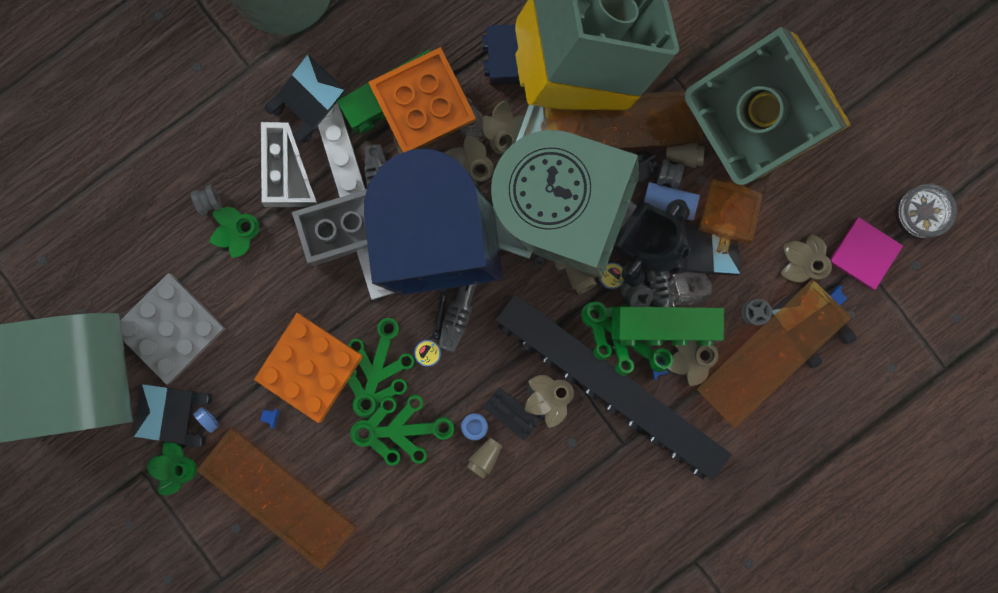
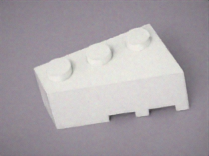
M261 122L262 204L264 207H310L317 205L289 123Z

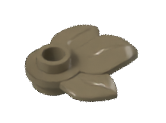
M507 101L500 102L495 107L492 116H483L481 123L482 133L489 139L491 149L499 154H504L515 143L525 115L513 117Z
M466 136L464 147H453L444 152L457 160L475 181H486L493 174L494 166L492 161L486 157L485 146L473 136ZM482 164L486 169L478 171L476 166Z
M811 234L806 244L799 241L784 244V252L790 264L782 270L781 275L787 280L802 283L809 278L822 280L830 274L832 263L826 256L824 241L818 236ZM820 262L823 264V269L815 270L813 264Z
M688 340V345H674L678 352L672 355L673 364L668 370L676 374H687V381L690 386L703 383L708 377L709 368L713 367L718 361L719 354L716 347L697 345V340ZM704 350L709 354L708 359L705 361L700 358V353Z
M538 375L530 379L528 383L534 393L528 398L524 408L525 411L534 415L545 414L547 426L549 428L555 427L567 415V404L572 401L574 396L572 385L566 380L554 381L547 375ZM558 388L565 390L566 394L563 398L557 397L556 391Z

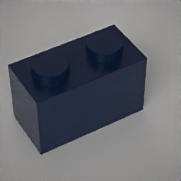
M516 24L487 26V35H482L483 51H488L489 61H484V76L490 77V85L520 83L515 56L518 50L515 31Z

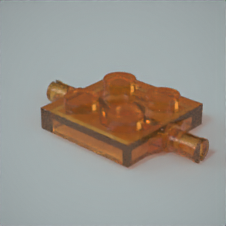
M712 179L699 230L714 234L720 238L716 250L717 253L720 254L722 251V254H728L730 241L735 240L749 245L753 242L763 193L752 191L746 186L736 184L734 181L724 183Z

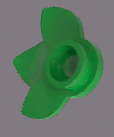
M231 207L215 210L213 216L220 226L212 234L209 242L218 247H229L232 258L244 255L249 250L251 239L255 238L259 233L260 225L258 220L250 214H241ZM246 223L251 225V229L248 232L243 230V226Z
M164 442L162 447L163 455L151 458L146 467L148 473L154 479L159 480L158 493L161 495H171L178 492L183 483L193 479L197 472V466L192 459L184 456L183 450L178 444Z

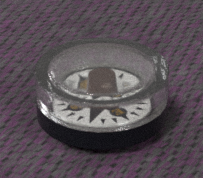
M923 184L908 190L900 197L896 205V220L900 228L911 237L927 239L939 236L947 232L954 224L957 216L956 202L951 193L944 187L936 184Z

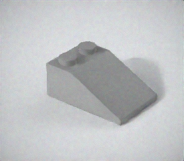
M367 189L292 212L308 264L312 266L319 265L368 247L364 219V199Z

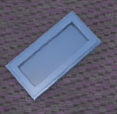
M649 182L643 202L666 211L671 201L676 199L684 200L690 209V215L686 220L693 221L700 195Z

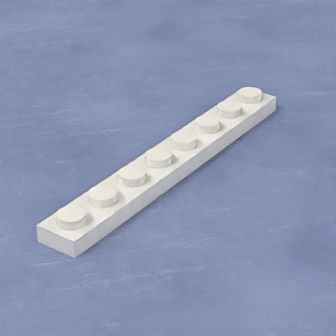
M336 103L318 125L339 196L343 197L366 190L341 108ZM368 247L357 251L371 299L374 300L393 294L394 292L372 284Z

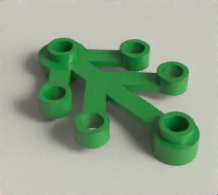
M590 302L583 307L581 317L583 322L592 328L596 347L593 351L594 356L598 360L603 361L612 353L611 346L607 344L604 333L605 329L612 335V320H610L612 319V307L606 308L599 302ZM626 303V304H624L623 306H620V307H630V306H629L628 303ZM590 313H594L597 319H594ZM613 339L618 358L615 366L616 372L621 376H627L633 371L634 364L629 358L626 345H620V340ZM637 340V345H628L649 360L651 368L657 372H664L673 364V356L666 349L660 348L654 351L640 340ZM599 348H603L606 351V355L601 354ZM656 359H659L662 362V366L658 364ZM621 363L627 365L628 371L622 368Z
M392 318L382 319L378 324L377 330L381 338L373 364L364 350L365 344L361 339H352L348 344L352 348V344L358 341L361 344V349L358 352L364 355L359 364L368 379L365 390L356 377L357 368L347 381L356 396L353 400V410L362 418L371 417L379 408V403H381L384 397L396 394L401 395L408 388L405 380L396 379L390 387L376 393L379 382L403 369H410L415 364L413 355L406 353L401 355L399 360L383 368L391 339L395 338L400 330L398 322ZM387 324L394 326V331L391 334L385 332ZM405 356L411 358L410 366L403 365L402 359ZM396 382L404 384V389L401 392L395 390ZM367 399L371 402L370 409L362 407L363 400Z
M413 394L409 396L407 405L388 426L377 427L385 415L392 413L397 406L394 397L386 396L382 399L380 407L369 420L357 421L352 426L350 437L360 447L371 446L384 457L388 465L394 466L399 463L401 458L399 450L396 448L389 449L378 439L389 437L411 456L414 463L421 464L427 458L426 449L422 446H416L405 436L434 434L438 439L445 440L452 436L454 424L448 417H439L433 423L403 425L415 411H419L423 406L422 397L418 394ZM413 398H417L420 401L418 407L411 406L410 401ZM387 400L392 401L393 408H385L384 402ZM440 423H446L449 428L446 431H441L438 426ZM367 429L369 435L362 437L359 434V430ZM416 451L423 452L424 457L421 459L415 458L414 453ZM395 453L398 458L395 461H391L388 459V454Z

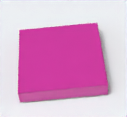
M858 217L851 224L830 257V261L833 266L871 290H876L903 245Z

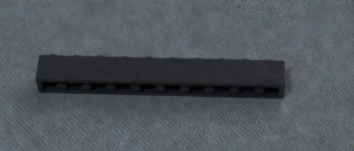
M516 294L496 319L500 323L497 327L509 337L514 333L521 339L519 344L529 352H532L534 349L542 354L540 360L552 369L555 365L564 370L561 374L564 378L573 384L576 381L580 382L585 386L583 392L594 400L599 396L607 402L604 406L616 416L619 412L628 418L625 423L637 432L641 428L649 433L647 439L659 448L664 444L671 450L668 455L681 464L684 460L691 464L692 468L690 471L702 480L706 476L714 480L732 454L630 378L619 375L615 367L607 361L598 360L592 350Z

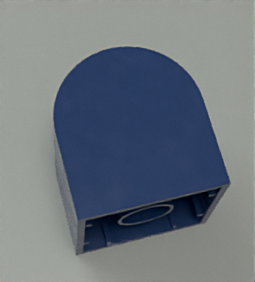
M415 149L394 156L379 168L368 185L364 199V219L372 284L399 295H408L504 280L496 218L492 204L484 191L457 160L436 150Z

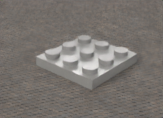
M170 273L120 320L123 341L167 385H170L226 329Z

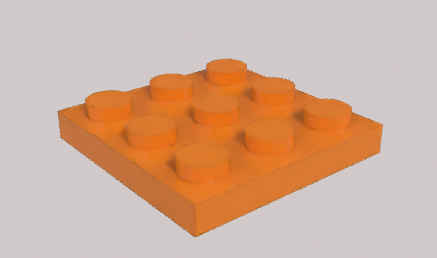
M441 47L368 82L402 152L419 149L476 121V117Z
M296 313L254 380L317 423H321L364 355L300 313Z

